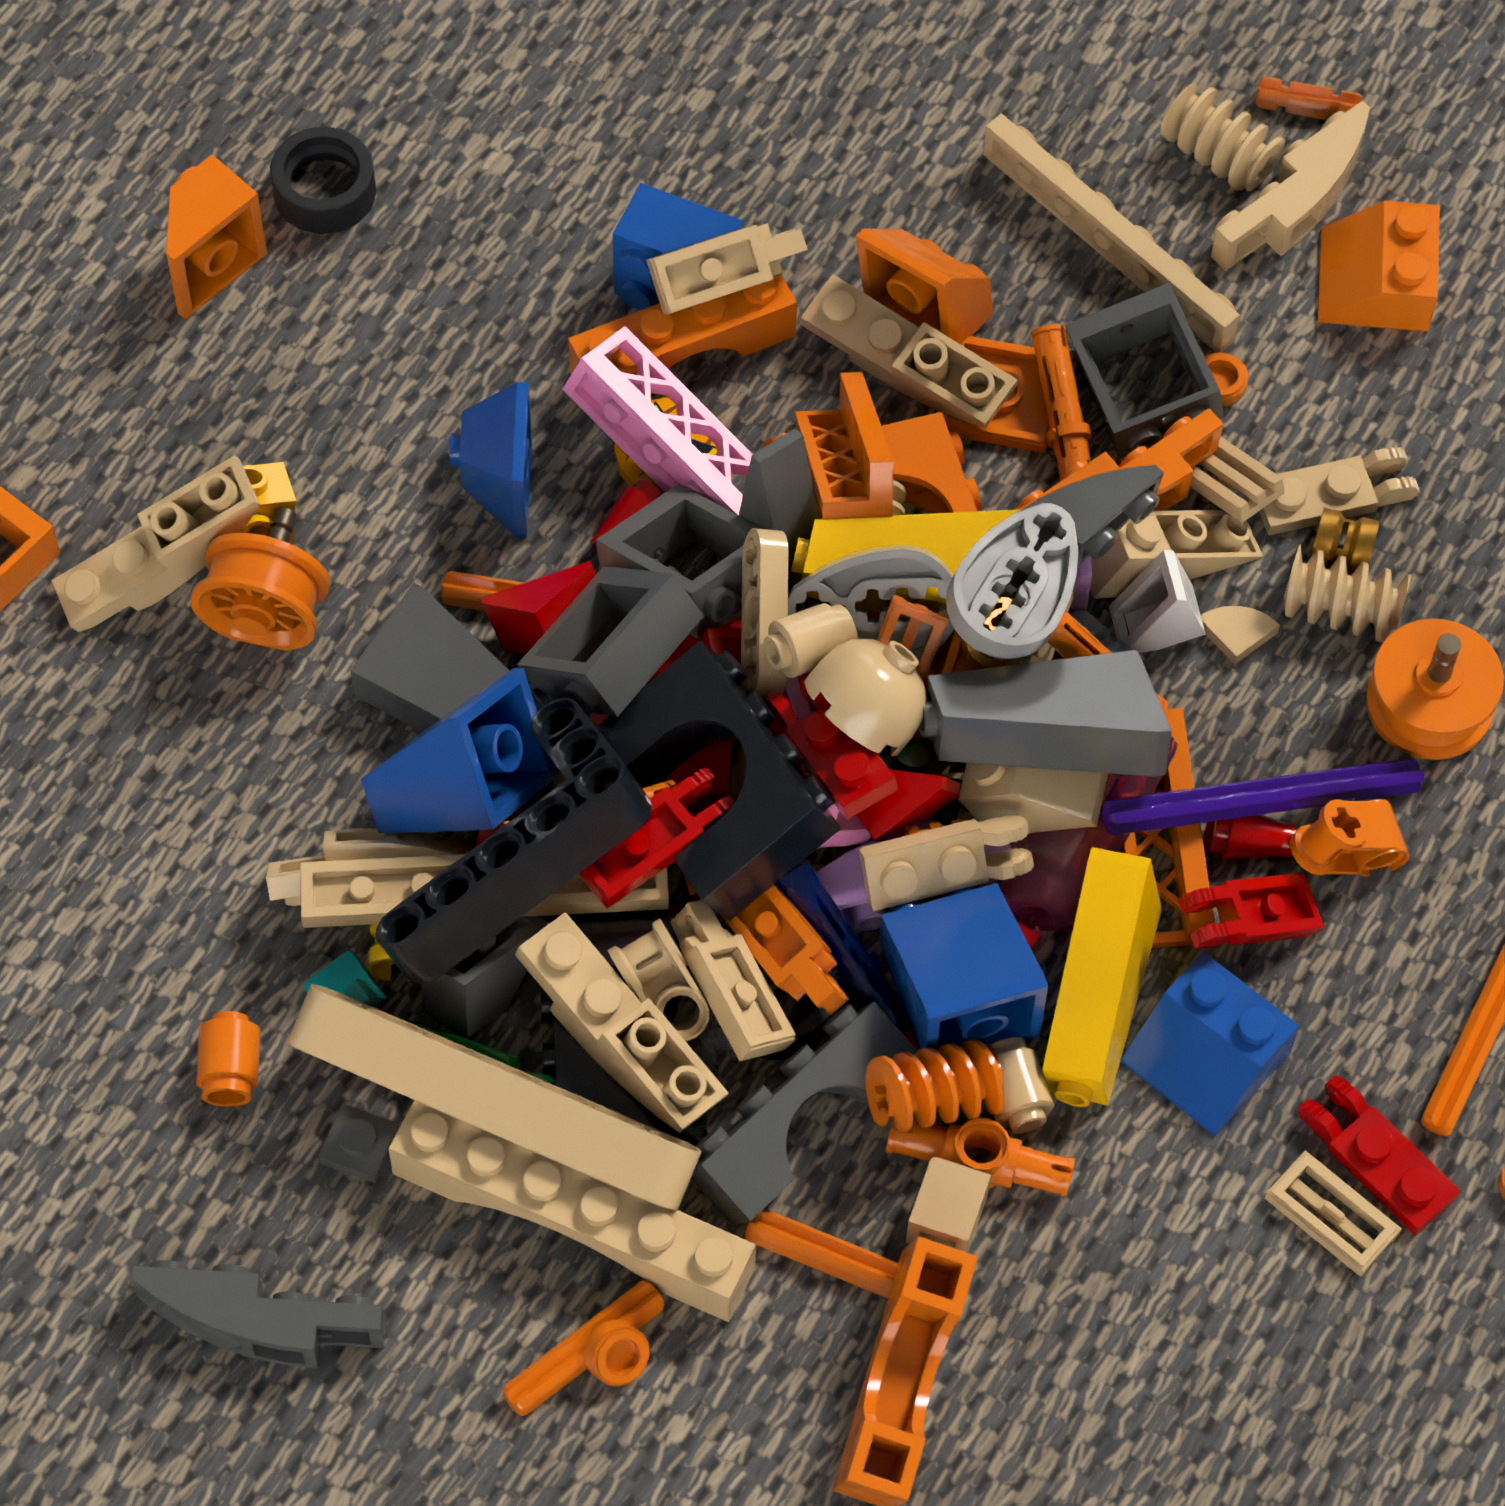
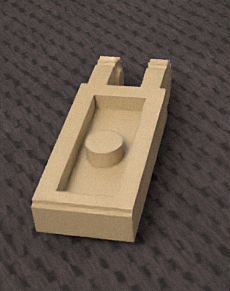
M1397 446L1388 449L1383 448L1374 450L1364 458L1360 455L1277 474L1283 478L1285 493L1259 511L1268 536L1320 524L1324 507L1341 511L1344 518L1376 512L1377 507L1412 500L1420 492L1417 481L1413 476L1388 479L1373 488L1369 478L1385 473H1394L1406 467L1408 458L1404 449L1401 447L1397 448Z
M1018 814L1004 815L1003 817H995L979 822L974 818L861 847L859 854L869 906L872 911H877L987 883L989 878L1006 880L1014 878L1016 875L1022 876L1024 873L1027 874L1034 867L1032 852H1029L1028 849L1015 847L1014 849L1009 848L1007 851L1001 850L985 854L984 845L1000 847L1010 844V842L1023 840L1029 834L1027 818L1018 816Z

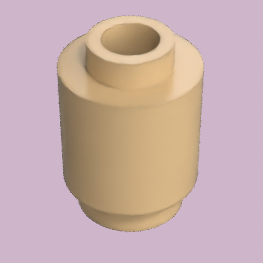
M822 603L772 621L768 628V636L764 639V650L769 663L775 670H781L787 677L795 678L811 672L836 645L851 639H858L857 630L850 613L843 605L836 604L830 606Z
M1020 1037L1007 1038L991 1044L1002 1068L1004 1080V1107L1001 1113L993 1115L995 1122H998L1003 1128L1010 1127L1011 1131L1015 1134L1030 1132L1046 1123V1115L1053 1110L1055 1104L1036 1051L1028 1048L1025 1039Z

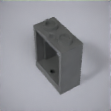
M1170 283L1065 324L1071 352L1119 458L1127 456L1140 446H1145L1149 449L1163 439L1165 432L1176 421L1185 416L1193 419L1210 408L1219 419L1225 418L1219 387ZM1170 333L1197 392L1122 422L1095 363Z
M677 484L595 541L600 569L603 566L673 573L704 615L701 621L689 633V635L699 640L702 638L703 632L707 627L716 628L742 610V554L744 542L752 528H763L687 487ZM694 542L724 557L722 561L693 581L663 565V563Z
M603 566L520 660L517 666L524 668L526 677L531 682L529 684L531 693L541 704L546 705L560 698H571L578 703L585 714L596 713L618 717L701 621L704 615L673 573Z

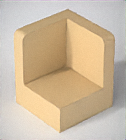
M931 1158L908 1221L906 1242L911 1243L920 1236L968 1253L988 1196L991 1175L942 1158Z

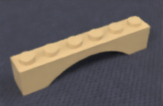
M416 1100L411 1105L388 1148L393 1175L452 1201L496 1209L557 1231L623 1265L644 1280L649 1281L665 1295L727 1322L730 1321L755 1270L756 1244L681 1211L651 1203Z

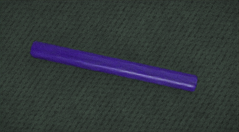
M1407 758L1110 799L1103 803V812L1100 813V820L1104 824L1106 833L1115 836L1320 807L1335 799L1362 801L1411 794L1421 789V782L1424 781V770H1420L1417 760Z

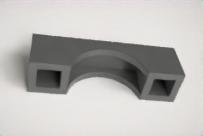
M875 1001L856 1010L848 1004L838 1011L822 1027L828 1036L812 1050L806 1044L798 1049L780 1066L779 1069L785 1075L783 1079L770 1091L765 1085L758 1087L736 1108L742 1117L727 1131L721 1126L716 1127L695 1146L701 1150V1154L691 1179L734 1226L750 1222L794 1180L787 1158V1133L794 1114L805 1100L816 1093H834L866 1103L868 1100L865 1077L867 1065L872 1058L887 1056L892 1059L898 1053L908 1051L915 1055L918 1051Z

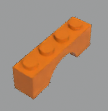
M780 273L774 275L773 280L670 314H663L659 303L569 337L570 373H573L583 356L624 326L667 369L689 356L712 349H731L739 352L744 357L796 337L797 301ZM621 349L608 357L609 361L620 372L637 375V365Z
M942 412L881 426L894 461L893 480L901 483L906 489V499L904 502L920 506L932 514L981 511V498L974 478L966 479L961 464H964L965 457L960 436L957 431L949 432Z
M920 1236L902 1250L832 1491L876 1506H901L909 1500L926 1440L924 1423L931 1389L946 1345L962 1315L978 1256Z

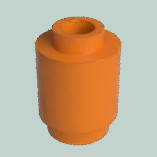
M236 1011L218 1012L212 1016L211 1020L205 1021L199 1026L196 1084L202 1089V1099L211 1105H245L251 1101V1091L255 1090L258 1086L261 1030L257 1024L249 1021L248 1016Z

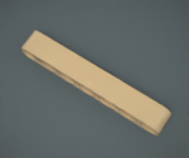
M310 985L287 1042L307 1054L668 1209L678 1210L701 1154L699 1148L681 1139L323 986Z

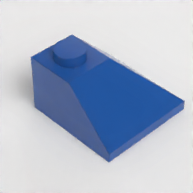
M516 382L462 411L461 434L451 433L449 457L450 467L460 468L462 488L515 537L527 538L532 458L529 382Z

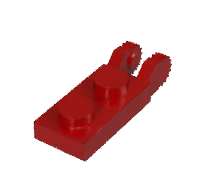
M808 672L798 677L797 680L802 696L815 710L812 714L799 720L787 698L778 690L767 695L765 699L776 715V720L785 734L794 742L806 761L803 764L827 789L835 801V806L844 818L848 820L899 790L896 777L876 752L869 750L850 738L824 715L831 704L824 698L822 693L820 692L812 700L804 682L810 674Z
M708 768L699 769V771L694 772L692 776L687 777L672 789H669L667 786L651 797L652 812L647 822L579 873L580 877L606 909L675 862L674 857L720 820L733 806L735 800L731 795H727L717 800L695 817L686 809V807H689L699 798L706 795L713 788V785L716 784L715 781L717 779Z
M1304 873L1228 880L1218 886L1200 888L1188 892L1177 900L1183 914L1200 913L1214 907L1218 911L1219 923L1206 924L1190 935L1196 949L1213 948L1229 942L1230 946L1304 938L1325 929Z
M1334 1075L1324 1084L1326 1094L1354 1122L1342 1131L1336 1118L1317 1101L1310 1100L1309 1098L1297 1108L1299 1117L1329 1145L1327 1150L1401 1223L1417 1236L1459 1198L1461 1190L1373 1105L1369 1108L1363 1095L1355 1087H1352L1350 1082H1347L1340 1075Z

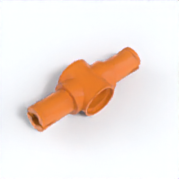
M976 1118L967 1121L964 1125L950 1123L949 1127L933 1125L927 1128H922L917 1120L913 1119L911 1129L905 1132H899L892 1122V1129H890L886 1146V1153H896L930 1162L931 1158L938 1157L990 1174L989 1188L995 1185L1011 1188L1012 1183L1060 1194L1062 1197H1067L1076 1160L1073 1157L1066 1158L1022 1146L1023 1140L1009 1137L1007 1131L998 1122L988 1118ZM973 1148H984L989 1150L995 1156V1159L988 1163H977L971 1160L966 1155V1152Z

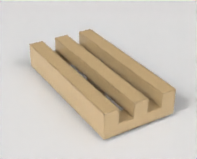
M1221 436L1217 451L1199 463L1216 475L1218 481L1196 466L1192 468L1194 472L1190 487L1241 523L1285 493L1283 478ZM1235 488L1250 500L1246 502L1231 490Z
M1306 1150L1265 1195V1199L1360 1277L1382 1255L1388 1245L1399 1236L1402 1230L1401 1227ZM1303 1172L1307 1173L1380 1234L1373 1240L1346 1218L1342 1211L1331 1202L1325 1201L1298 1178ZM1290 1189L1365 1251L1362 1254L1287 1194L1286 1191Z

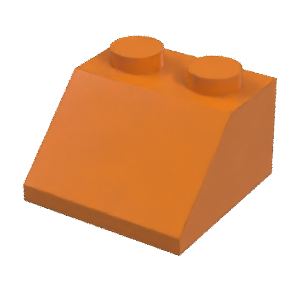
M212 154L196 167H190L182 172L175 184L170 187L166 255L177 311L185 320L267 255L258 193Z
M1384 200L1322 227L1317 322L1428 332L1438 299L1440 205Z
M863 228L856 235L863 293L916 326L920 327L925 322L957 343L962 344L993 314L990 278L977 266L969 263L964 264L944 253L934 242L928 239L921 240L903 229Z

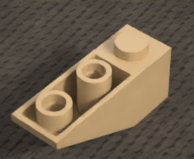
M1224 510L1152 511L1139 524H1135L1131 520L1117 531L1119 538L1111 549L1098 560L1091 558L1092 580L1090 591L1094 599L1117 598L1163 550H1173L1189 580L1263 558V554L1247 520L1241 523Z

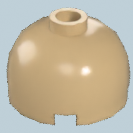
M851 639L836 645L821 659L804 681L807 692L812 700L821 692L824 698L831 704L824 715L834 725L856 742L877 753H880L886 745L891 746V756H897L912 739L924 719L923 707L928 699L923 679L915 669L919 662L910 650L896 641H890L886 646L874 639Z

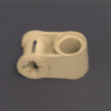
M658 919L652 923L653 930L622 949L614 946L607 951L630 990L636 997H639L642 1003L650 998L663 1014L666 1003L675 996L685 995L696 1002L694 1015L688 1021L683 1023L670 1022L685 1041H689L699 1036L705 1030L709 1021V1008L702 991L686 967L688 964L662 920Z

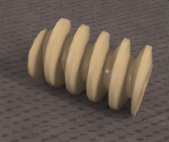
M1196 83L1189 84L1173 101L1161 123L1163 138L1171 142L1178 140L1177 145L1183 153H1194L1195 160L1201 166L1211 165V171L1216 177H1228V183L1234 190L1241 191L1245 188L1246 191L1254 190L1267 178L1275 167L1284 148L1285 139L1278 136L1268 145H1265L1264 140L1268 133V126L1260 124L1250 133L1247 132L1252 118L1250 113L1247 111L1242 112L1232 121L1230 117L1235 107L1232 100H1225L1217 108H1214L1213 105L1218 95L1214 87L1208 88L1198 96L1196 95L1198 85Z
M1299 544L1284 595L1286 617L1293 618L1304 604L1307 606L1308 622L1315 624L1324 611H1329L1330 628L1336 631L1347 617H1351L1353 635L1360 637L1366 627L1372 623L1374 624L1375 640L1382 643L1392 629H1397L1412 575L1407 574L1398 587L1394 588L1392 586L1391 569L1384 568L1373 582L1370 581L1368 563L1362 562L1352 576L1347 575L1346 557L1340 555L1331 568L1326 569L1324 553L1322 550L1317 549L1309 561L1304 563L1302 562L1301 544Z

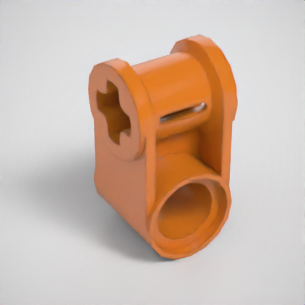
M1383 799L1369 801L1331 800L1320 810L1319 819L1312 825L1301 826L1291 835L1290 839L1291 853L1298 864L1311 874L1320 876L1325 874H1352L1368 877L1370 876L1369 870L1390 866L1391 871L1397 870L1410 857L1392 806L1387 800Z

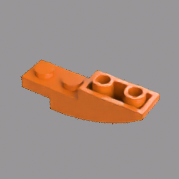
M1210 408L1193 419L1185 416L1176 421L1165 432L1162 440L1149 449L1145 446L1136 448L1122 460L1119 466L1106 451L1089 463L1086 460L1076 462L1066 470L1059 483L1044 493L1042 490L1033 491L1017 505L1015 510L1023 509L1037 499L1068 484L1097 474L1130 467L1156 465L1164 474L1156 494L1160 501L1153 511H1165L1187 498L1194 472L1192 468L1217 451L1224 424Z

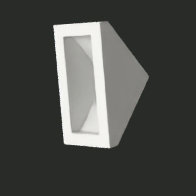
M1163 550L1109 605L1117 640L1123 641L1132 650H1138L1139 653L1160 650L1206 635L1193 585L1173 550ZM1123 614H1125V618H1126V622H1127V626H1128V630H1129V634H1130V635H1128Z

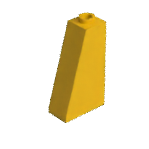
M1021 509L815 519L810 540L798 537L791 572L802 574L801 580H803L821 566L849 554L877 547L911 545L923 548L936 555L954 575L959 564L977 541L994 526ZM901 587L896 589V595L905 598V601L923 605L928 610L936 613L939 612L940 606L946 605V598L939 597L938 588L936 587L926 588L925 597L920 599L910 598L908 588ZM869 589L867 590L865 600L856 601V607L880 613L881 608L889 607L891 600H882L879 598L878 590ZM816 591L807 592V597L819 599V594ZM900 614V615H899V617H902V618L908 617V616H905V615H903V614Z
M1091 847L1042 1068L1050 1092H1053L1059 1101L1068 1105L1087 1107L1090 1105V1102L1106 1106L1109 1104L1162 912L1151 858Z

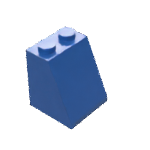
M513 668L431 725L361 779L378 833L493 830L558 777L554 763L531 731V723L537 713V709L524 668Z
M997 883L981 888L975 885L952 891L944 898L923 904L921 901L916 900L897 905L887 914L881 915L879 942L917 1050L929 1047L938 1050L940 1046L951 1043L960 1046L962 1042L973 1039L991 1045L1007 1038L1020 1037L1028 1040L1040 1036L1048 984Z

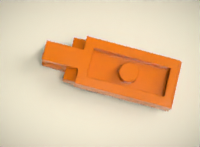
M777 883L730 921L722 916L736 935H742L754 958L777 987L788 992L797 1001L804 994H807L818 1008L822 1007L829 1015H832L849 1000L837 982L828 974L838 964L830 954L832 951Z

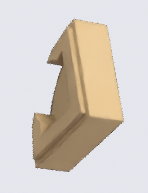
M1243 606L1219 607L1201 615L1206 636L1234 665L1278 634L1280 627L1274 619L1263 612Z

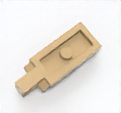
M767 223L735 230L647 259L646 261L663 314H670L773 280L774 275L783 272L779 259L808 249L801 228L791 229L771 236Z
M701 900L687 903L679 914L671 920V924L679 941L682 955L739 1061L785 1050L796 1039V1034L742 935L732 936L727 929H723L712 908Z

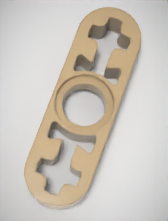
M752 528L746 536L742 554L741 666L748 675V678L742 684L749 694L755 691L765 699L767 695L776 690L783 694L787 676L781 670H775L769 663L764 650V639L768 636V628L772 621L788 616V541L783 531Z

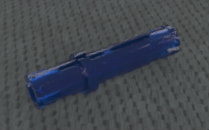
M808 859L803 860L777 881V885L781 886L790 901L832 951L830 954L838 963L834 968L838 972L835 980L840 988H848L860 1007L875 1001L893 1023L905 1014L899 998L878 968L882 963L876 952L868 953L844 917L841 909L836 905L814 872Z

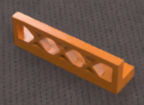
M862 372L840 373L839 409L795 411V428L804 437L814 492L822 519L893 516L894 461Z
M1183 708L1167 709L1165 713L1172 734L1166 775L1160 776L1162 790L1152 784L1158 776H1146L1144 778L1140 775L1113 774L1116 799L1139 796L1144 791L1148 794L1195 788ZM1127 779L1137 785L1130 795ZM1200 824L1168 828L1170 843L1160 837L1166 828L1137 832L1145 838L1138 847L1136 845L1135 833L1121 835L1125 854L1142 856L1153 844L1171 857L1174 869L1161 884L1158 882L1156 884L1159 898H1162L1180 912L1183 930L1156 932L1152 948L1194 945L1190 935L1206 924L1215 923L1213 908L1200 913L1183 914L1177 901L1188 892L1210 887ZM1174 881H1176L1178 897L1167 890Z

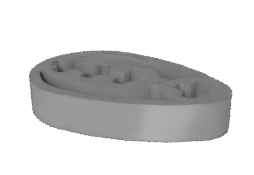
M1041 503L1011 515L990 529L974 544L959 564L949 583L946 594V607L951 624L967 644L986 655L1003 659L1020 658L1030 655L1046 644L1069 604L1076 580L1078 544L1075 522L1071 515L1060 506L1052 503ZM1044 525L1050 527L1054 531L1052 537L1048 542L1043 543L1038 552L1035 551L1034 547L1039 540L1038 534ZM1017 569L1025 572L1028 576L1014 597L1012 605L1004 613L998 627L994 631L987 630L983 626L985 619L991 614L998 598L1005 591L1013 574L1016 573Z
M895 545L871 548L846 555L821 566L794 585L788 596V616L802 611L797 610L796 603L805 602L807 592L816 591L819 594L820 601L830 602V605L841 604L848 610L855 623L858 639L876 640L888 607L880 609L879 618H868L866 609L856 607V601L865 600L867 590L876 589L880 599L891 600L893 594L896 595V589L903 587L908 588L910 598L920 599L925 597L926 588L936 587L938 588L939 597L946 598L947 589L953 575L940 558L920 547ZM946 605L940 606L939 612L948 615ZM910 617L898 618L889 642L896 641L900 643ZM950 619L938 649L947 641L954 630ZM923 622L910 650L917 659L920 658L932 628L931 625Z

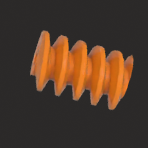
M977 1039L964 1041L960 1046L954 1043L942 1045L938 1050L931 1047L920 1049L915 1055L908 1051L895 1054L892 1059L887 1056L872 1058L867 1065L865 1081L868 1105L873 1120L880 1127L886 1126L890 1116L895 1128L899 1132L909 1131L912 1127L913 1113L918 1124L922 1128H927L934 1125L936 1110L940 1119L945 1124L956 1122L959 1107L968 1120L979 1117L981 1102L990 1115L1001 1113L1004 1107V1080L998 1057L990 1044L983 1043Z

